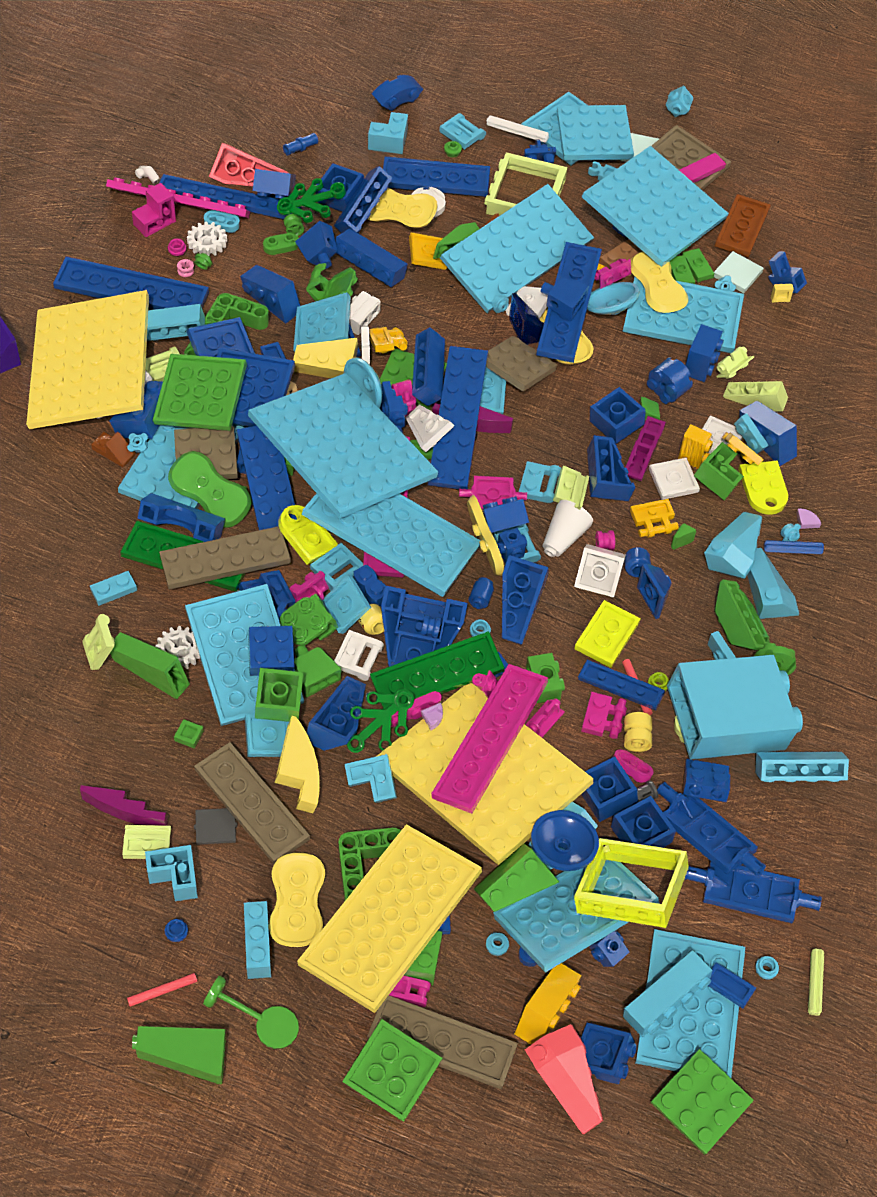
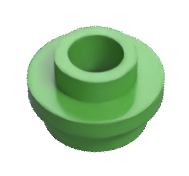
M449 141L445 144L444 151L449 157H457L462 151V146L456 141Z
M207 254L195 255L194 263L199 268L207 270L208 267H211V258Z

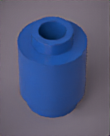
M481 577L474 583L468 599L474 608L482 609L488 607L494 591L493 582L488 578Z

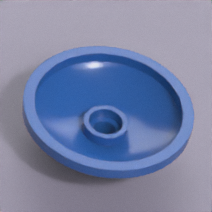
M557 810L544 814L535 822L531 832V845L538 858L548 866L562 871H575L586 867L594 860L599 848V838L593 825L583 816L571 811Z

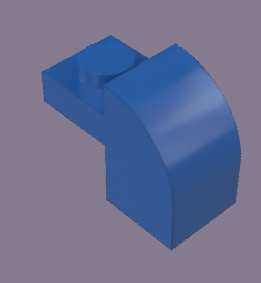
M779 251L769 260L773 273L768 277L773 285L792 284L793 293H798L807 284L802 268L790 267L784 251Z

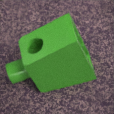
M300 645L294 650L297 656L294 659V670L296 672H303L302 691L306 698L341 680V668L321 648L316 647L308 651L305 645Z

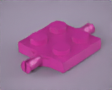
M474 476L471 489L459 488V497L475 495L481 509H483L484 504L496 501L498 505L503 504L502 499L517 496V500L523 499L527 501V492H515L513 478Z

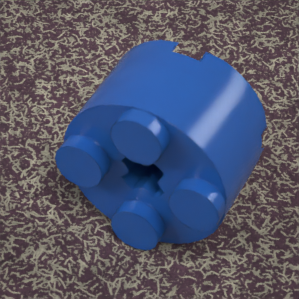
M667 358L650 371L647 385L651 390H654L664 404L674 402L691 389L693 381L689 380L688 376L691 374L680 360Z

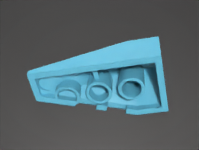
M743 512L719 533L704 552L708 569L745 579L754 565V555L757 550V539L760 534L762 516Z
M757 548L754 555V565L747 576L759 618L799 616L795 596L763 549Z

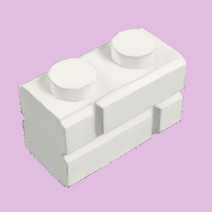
M364 291L358 296H354L350 303L349 323L353 333L357 335L361 333V326H368L380 312L381 301L374 296L371 297L370 294Z

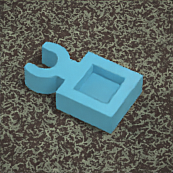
M594 161L592 167L588 169V174L598 176L600 181L617 168L607 164L603 167L600 163Z

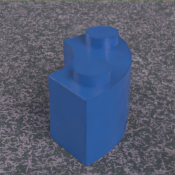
M399 75L397 79L383 82L373 91L372 95L383 107L393 111L402 103H413L419 97L423 88L412 76Z

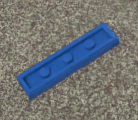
M588 659L578 676L580 681L655 711L665 694V690Z

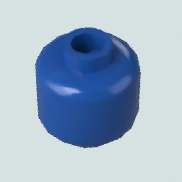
M640 547L629 549L624 560L626 572L630 576L640 577L642 565L646 563L651 565L649 552Z

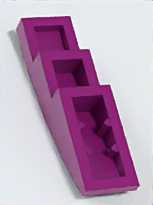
M435 403L432 408V412L436 415H439L440 404ZM480 406L476 431L511 433L513 418Z
M647 416L625 467L629 472L628 477L642 481L665 428V421Z
M80 786L82 800L102 812L137 825L167 826L166 812L147 810L146 802L128 800L125 791Z

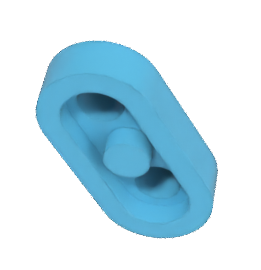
M215 210L204 214V223L207 222L208 225H211L214 222L215 226L221 225V229H225V232H235L240 227V220L234 214Z

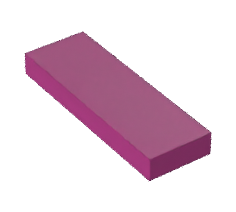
M713 153L679 171L695 183L724 169L726 163L716 153Z

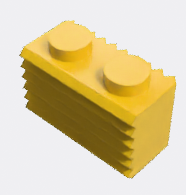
M690 424L684 434L678 459L687 458L690 466L699 469L703 461L710 455L708 452L713 445V441H711L712 433Z

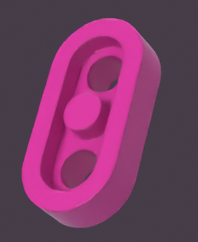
M615 751L613 757H616L625 772L633 777L635 781L643 783L651 779L653 769L650 765L628 751Z

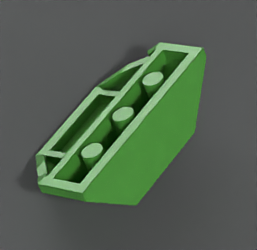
M723 579L719 585L715 612L719 623L724 628L728 641L732 645L754 650L764 648L765 644L770 643V638L753 604L746 594L739 589L740 586L736 581Z

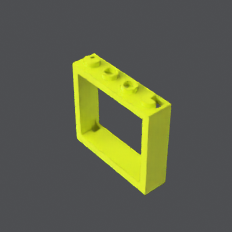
M599 838L597 854L594 860L587 865L574 896L577 913L666 928L689 868L687 851ZM606 860L675 870L662 904L593 893Z

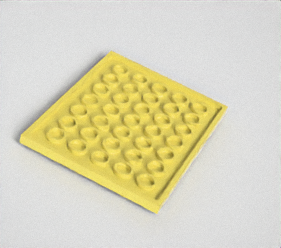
M147 290L44 308L37 311L26 423L29 429L143 410L149 294Z
M473 683L463 686L441 704L443 719L435 729L430 730L425 720L422 719L409 729L405 736L399 737L391 746H388L377 756L387 754L392 775L496 864L500 865L531 838L533 826L541 816L566 808L593 784V778L524 724L472 814L432 799L431 793L488 699L483 691Z

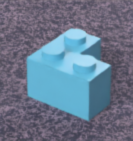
M391 112L389 124L371 122L368 133V150L403 154L408 130V114Z
M191 845L145 852L149 884L172 881L175 901L198 898Z

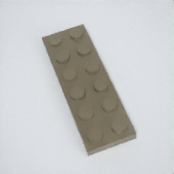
M279 526L159 552L168 589L290 563L288 549Z
M231 742L194 766L198 775L273 864L281 856L292 853L310 840V835Z
M388 995L376 1013L367 1040H369L377 1025L383 1019L442 1057L443 1060L439 1067L502 1090L518 1043Z

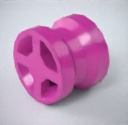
M609 530L606 533L596 531V547L614 550V531Z

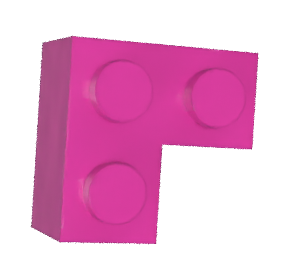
M162 183L146 190L147 204L132 211L133 225L145 237L176 222L174 196Z

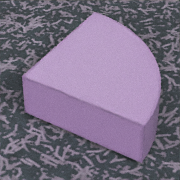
M797 509L796 513L799 525L801 526L800 529L820 528L821 522L813 512L806 509Z
M441 703L421 711V715L430 730L435 729L443 719Z

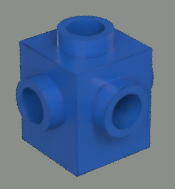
M518 528L505 530L498 536L497 546L505 563L509 555L517 558L524 557L527 540Z
M613 931L589 946L592 950V956L598 962H601L603 967L615 966L629 953V950L623 943V937L617 931Z

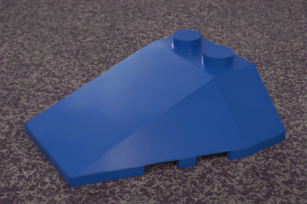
M385 585L381 611L388 667L451 645L464 623L468 603L451 599L442 602L405 594V589ZM425 614L429 615L430 618H441L437 638H433L429 634L425 636L420 635Z

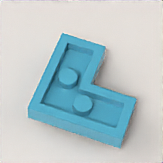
M387 754L345 764L348 785L350 787L370 782L375 803L397 798L389 756Z

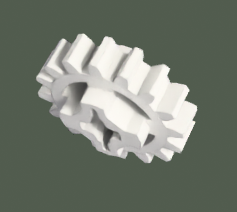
M207 222L204 225L198 223V227L192 226V231H188L187 244L189 249H193L194 254L199 252V254L205 253L210 256V253L217 255L216 251L223 252L222 247L226 248L227 234L225 229H221V225L215 226L214 222L211 225H208Z
M178 626L176 631L171 627L170 633L163 631V638H157L158 644L156 648L163 651L166 649L167 653L177 656L181 666H184L186 669H189V663L195 665L196 659H200L193 633H190L189 627L182 630L181 626Z

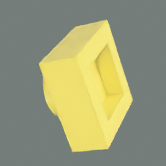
M774 284L771 294L772 302H790L794 290L793 285Z

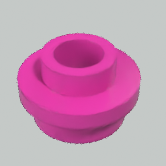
M173 239L168 245V252L174 256L183 255L186 252V244L181 239Z

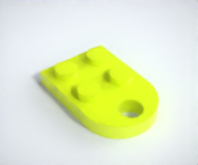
M778 461L761 462L759 465L756 463L741 464L738 470L744 476L742 483L751 507L767 515L781 512L787 504L788 491ZM766 502H772L775 504V506L770 507L766 504Z
M300 505L288 506L281 513L278 526L281 533L306 565L316 561L338 545L327 529L301 515L305 507ZM289 514L295 515L297 519H292Z

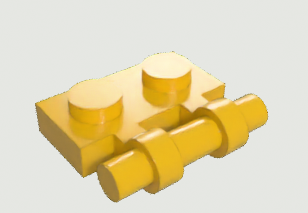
M387 327L369 329V339L375 352L387 353L394 350V346L401 350L407 349V340L399 328L395 327L392 330H387Z
M726 432L722 436V439L727 442V446L735 452H740V456L748 463L752 464L755 462L759 465L763 461L758 454L731 432Z
M669 499L630 507V513L636 527L642 525L645 527L638 530L639 537L647 536L650 538L654 537L655 534H669L679 529L677 522L670 523L669 521L674 519L675 516ZM661 522L662 524L654 527L652 525V523Z

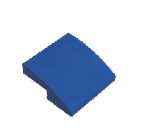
M279 570L261 573L259 579L240 582V591L267 584L275 610H277L282 601L287 603L286 608L296 603Z

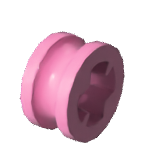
M183 259L177 263V272L180 276L189 277L193 275L194 264L191 260Z

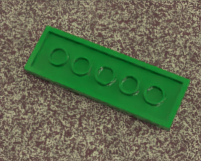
M136 521L120 553L121 557L163 569L160 551L202 543L204 541ZM245 573L206 581L205 583L237 592Z
M488 631L370 674V678L378 694L394 695L399 689H407L412 692L414 699L434 691L440 694L473 683L472 678L475 674L487 675L488 671H491L495 675L504 672L505 668ZM405 695L399 698L400 703L406 702ZM380 702L384 710L392 704Z

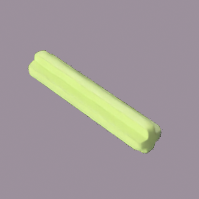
M817 948L811 951L808 1013L819 1016L822 1012L824 951Z

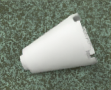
M560 500L556 506L543 543L544 552L550 557H559L592 525L593 518L582 507L580 510L575 508L576 503Z

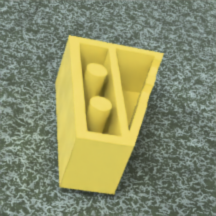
M351 338L297 345L293 359L295 361L294 372L325 378H334L344 374L346 362L357 356L358 339Z

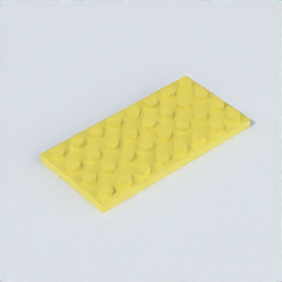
M406 824L298 959V966L376 1013L482 873V867Z

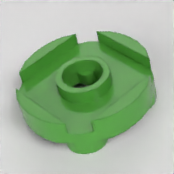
M767 643L764 645V648L757 651L754 655H774L779 671L784 670L788 675L796 669L795 651L792 649L776 646L774 643Z

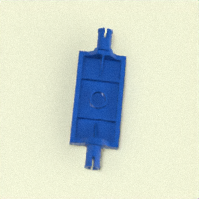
M666 782L658 787V794L670 803L669 809L663 813L676 832L724 873L728 874L742 864L753 872L755 876H759L764 871L766 865L753 856L758 846L700 798L678 793Z
M711 861L707 870L689 866L684 879L704 883L706 887L703 903L788 923H793L796 908L799 906L819 911L821 906V896L802 893V890H799L800 879L763 871L759 876H755L747 867L741 865L728 874L724 873Z

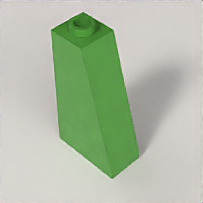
M121 632L115 637L114 648L110 654L118 664L175 699H178L190 685L177 656Z
M138 1026L137 1035L133 1034L132 1049H136L138 1058L216 1084H222L226 1045L225 1029Z

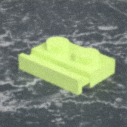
M563 466L560 470L553 501L559 503L560 500H568L576 503L574 507L580 510L583 506L589 476L585 477L580 472Z
M125 825L123 859H146V851L170 848L171 826Z

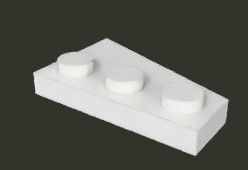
M418 405L406 417L420 447L425 452L434 447L455 426L447 419H443L421 405Z

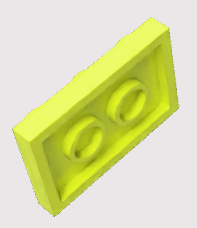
M604 600L578 639L574 649L612 668L639 625L641 618Z

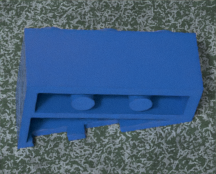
M255 265L240 276L244 291L260 304L266 306L270 312L285 324L296 316L297 307L300 304L292 280L259 265Z
M148 381L145 384L143 410L115 414L109 420L115 433L119 432L123 438H128L131 433L136 435L145 433L148 439L153 438L159 425L154 424L153 417L163 381Z
M755 401L739 410L740 417L746 413L749 415L768 443L764 451L774 461H778L779 466L797 457V425L759 401Z
M594 435L587 449L590 496L629 501L636 487L634 483H631L628 477L629 472L621 462L622 457L612 437Z

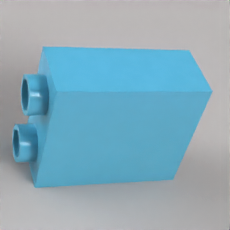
M774 655L678 663L667 684L690 760L786 750L796 733L802 730L803 718L801 711L798 707H792L788 696L790 689L788 674L784 670L779 671Z

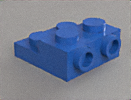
M384 381L381 385L382 403L379 409L403 433L402 428L405 427V415L408 413L407 404L403 403L402 395L396 396L395 389H392L390 381Z
M686 759L683 795L727 802L730 791L729 766Z
M587 1022L581 1040L585 1045V1054L591 1073L595 1074L599 1080L619 1085L621 1078L625 1079L627 1077L629 1057L633 1058L636 1053V1044L631 1033Z

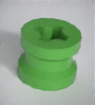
M289 214L284 218L283 221L287 233H294L299 236L304 232L301 217Z

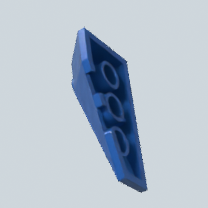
M509 555L502 574V639L520 645L523 644L549 574L548 567Z
M349 676L345 677L309 722L307 735L313 746L325 751L348 744L357 732L359 719H354L350 716L349 711L352 706H362L366 684ZM358 708L353 710L354 716H358L360 714V710Z

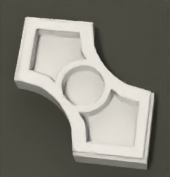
M361 326L362 359L370 364L369 327Z

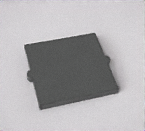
M227 808L195 810L196 824L194 825V830H196V845L236 843L235 828L238 825L235 822L234 816Z

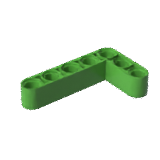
M222 293L216 298L205 316V325L240 317L243 325L263 330L269 325L268 308L262 304L232 294ZM191 342L185 349L184 355H195Z
M385 828L347 832L340 836L339 861L344 902L353 892L348 887L352 885L357 886L364 878L361 859L381 857L391 844L388 841L394 840L401 832L400 829ZM368 842H373V843H375L376 845H375V846H368L367 843H368ZM347 844H351V845H353L354 847L348 849V848H345L344 846L347 845ZM354 865L356 868L348 869L346 866Z

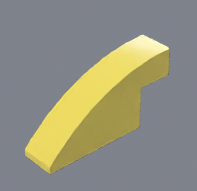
M291 716L285 734L275 783L300 789L296 809L313 813L318 805L319 798L318 763L314 748L306 731L297 717Z

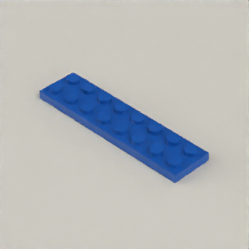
M566 242L555 283L559 278L563 277L589 285L587 299L572 321L548 308L536 355L574 363L602 249Z
M65 257L53 282L55 289L97 298L147 290L149 294L148 309L152 310L201 304L203 308L209 293V287L71 257Z
M450 346L439 416L445 420L447 419L455 426L433 447L431 464L438 471L437 478L428 481L430 486L468 489L488 357L487 350Z

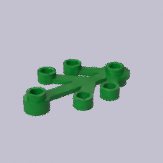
M320 178L314 179L307 191L304 184L298 183L289 197L281 198L278 201L277 210L282 215L292 213L302 217L305 223L313 221V214L309 210L304 211L297 207L305 206L319 212L322 218H328L331 215L329 206L320 205L315 202L332 197L342 199L346 194L344 184L336 182L331 185L330 191L314 195L316 191L323 189V182ZM303 195L301 199L296 200L298 196Z
M399 689L394 695L378 694L375 691H369L366 694V701L369 704L375 705L378 702L392 703L385 710L364 709L359 706H352L349 711L352 718L360 719L361 717L375 719L358 735H354L348 744H346L348 750L353 753L362 751L365 745L364 741L381 725V739L378 741V748L382 751L386 749L381 747L383 741H387L388 746H391V716L397 711L398 724L394 726V733L399 737L405 736L408 732L406 726L407 710L414 703V696L411 691ZM371 694L376 695V700L373 702L369 700ZM402 695L406 696L405 703H400L399 701ZM358 708L360 710V714L358 716H354L353 710ZM400 726L404 727V732L402 734H399L397 732V729ZM353 739H357L358 745L356 747L351 746V741Z

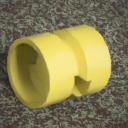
M643 712L627 714L624 718V730L626 732L624 735V747L633 752H644L652 748V717Z

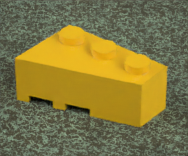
M562 963L552 968L525 1006L514 1034L532 1045L547 1035L551 1028L554 1029L560 1020V1014H564L571 1003L569 1001L570 998L575 999L579 993L581 986L578 983L582 975Z

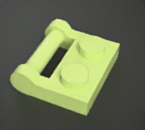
M175 346L169 348V351L146 358L145 370L153 379L152 381L164 380L170 354H180Z
M100 614L97 617L95 626L82 641L91 670H99L114 648V638L111 636L108 628L110 619L105 614Z

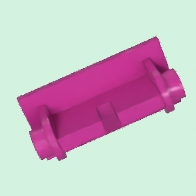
M620 258L609 265L610 269L604 267L597 270L595 280L600 281V289L630 275L631 260Z
M488 671L487 675L475 674L472 678L473 684L483 691L487 698H489L498 683V680L491 671Z
M556 698L547 700L525 725L543 738L565 713V711L560 709V701Z

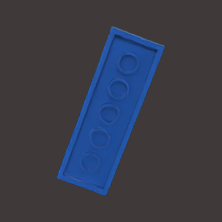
M396 157L384 158L383 170L392 177L388 188L416 190L424 187L423 190H429V187H433L442 193L485 197L488 195L490 166Z
M258 426L237 429V437L258 530L277 527L283 510L288 506L295 505L284 456ZM289 514L292 519H297L295 515Z

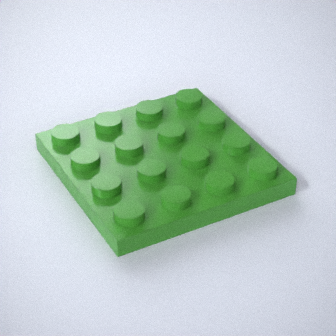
M170 354L153 417L154 424L231 431L247 367L246 359Z

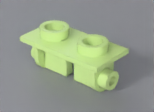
M738 347L730 354L731 357L727 356L718 363L717 370L721 373L717 375V378L726 377L728 379L735 376L736 372L746 367L754 356H747V349L745 347Z

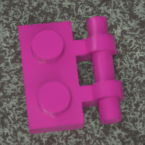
M591 692L581 732L602 737L604 730L610 731V738L617 739L618 734L622 731L623 724L621 722L623 716L626 715L627 708L625 706L627 701L620 698L617 705H612V697ZM608 714L614 715L613 721H607Z

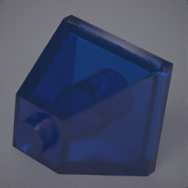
M512 293L509 320L517 338L527 345L539 342L544 323L540 321L538 315L516 293Z

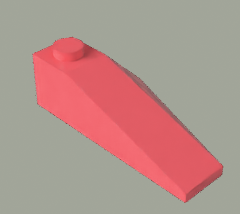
M222 143L209 177L224 184L253 186L255 169L282 173L289 172L238 148Z
M570 1024L549 1033L525 1049L538 1073L583 1135L603 1122L597 1093L594 1091L591 1079V1069L587 1063L585 1045L573 1025Z

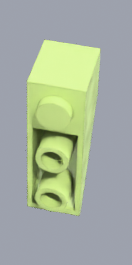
M782 381L729 382L723 395L726 399L747 406L755 401H759L773 411H783L788 400Z

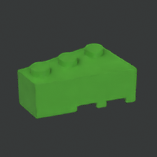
M523 844L477 885L474 891L488 907L496 912L555 885L559 881L538 858L535 852Z

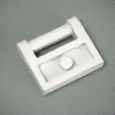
M349 630L334 662L341 668V671L367 681L370 677L373 663L378 653L382 651L384 644L377 639ZM365 647H370L371 650L363 667L357 666Z

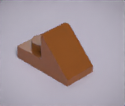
M103 432L91 444L92 450L121 467H124L136 455L134 451L130 452L127 446L129 444L119 432H116L113 436Z

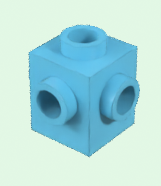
M685 86L679 87L668 95L666 107L675 117L681 114L685 115L690 110L693 96Z

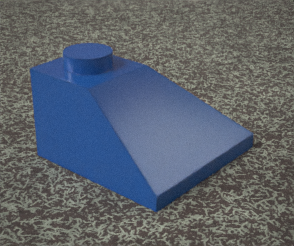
M646 563L642 565L637 588L655 619H658L668 597L671 580L668 575H665L662 568Z

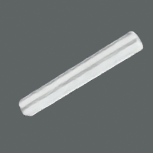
M489 116L486 120L488 126L534 140L540 139L544 143L549 139V133L495 116Z

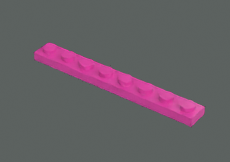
M116 177L113 180L107 179L106 187L143 196H146V190L153 187V185H148V188L141 187L142 183L131 181V184L124 183V179ZM168 189L173 194L175 203L225 212L249 219L250 211L245 209L246 206L235 204L234 207L228 206L226 201L210 202L211 198L200 196V199L193 198V194L183 192V195H178L175 190Z

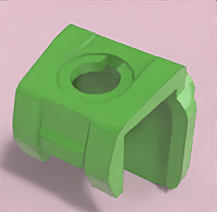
M317 264L314 267L306 290L315 301L346 292L350 297L352 296L351 286L358 279L354 269L351 267L335 275L331 280H327L320 274L327 264ZM320 284L323 291H318L315 286Z
M317 594L312 595L310 598H302L280 616L281 626H292L293 643L296 645L304 646L316 637L321 641L338 628L336 620L328 613Z

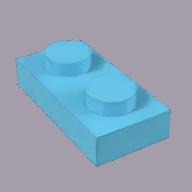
M747 413L734 423L737 432L743 436L747 446L756 454L761 453L768 446V443Z
M129 571L90 585V590L99 606L137 591V586Z

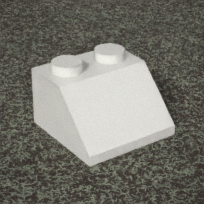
M586 544L574 587L614 597L626 554Z

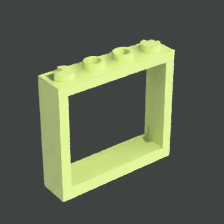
M506 152L504 159H500L499 171L495 172V182L490 185V195H487L484 204L487 205L486 214H499L500 216L517 205L496 199L507 169L555 180L552 189L560 197L566 180L567 167Z

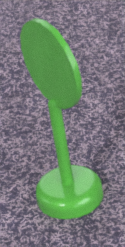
M220 975L217 977L204 1000V1006L211 1008L220 998L258 1019L256 1032L260 1041L267 1047L282 1049L292 1044L299 1030L298 1020L294 1013L287 1008L276 1006L264 1010L262 1014H259L222 993L226 980Z

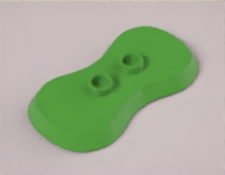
M196 451L184 453L173 463L169 470L168 480L171 487L177 493L197 501L205 512L225 518L223 527L235 526L249 512L252 503L248 491L242 485L223 478L206 455Z

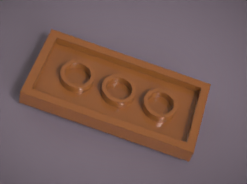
M737 194L718 235L715 247L730 252L734 251L739 255L749 257L771 205Z

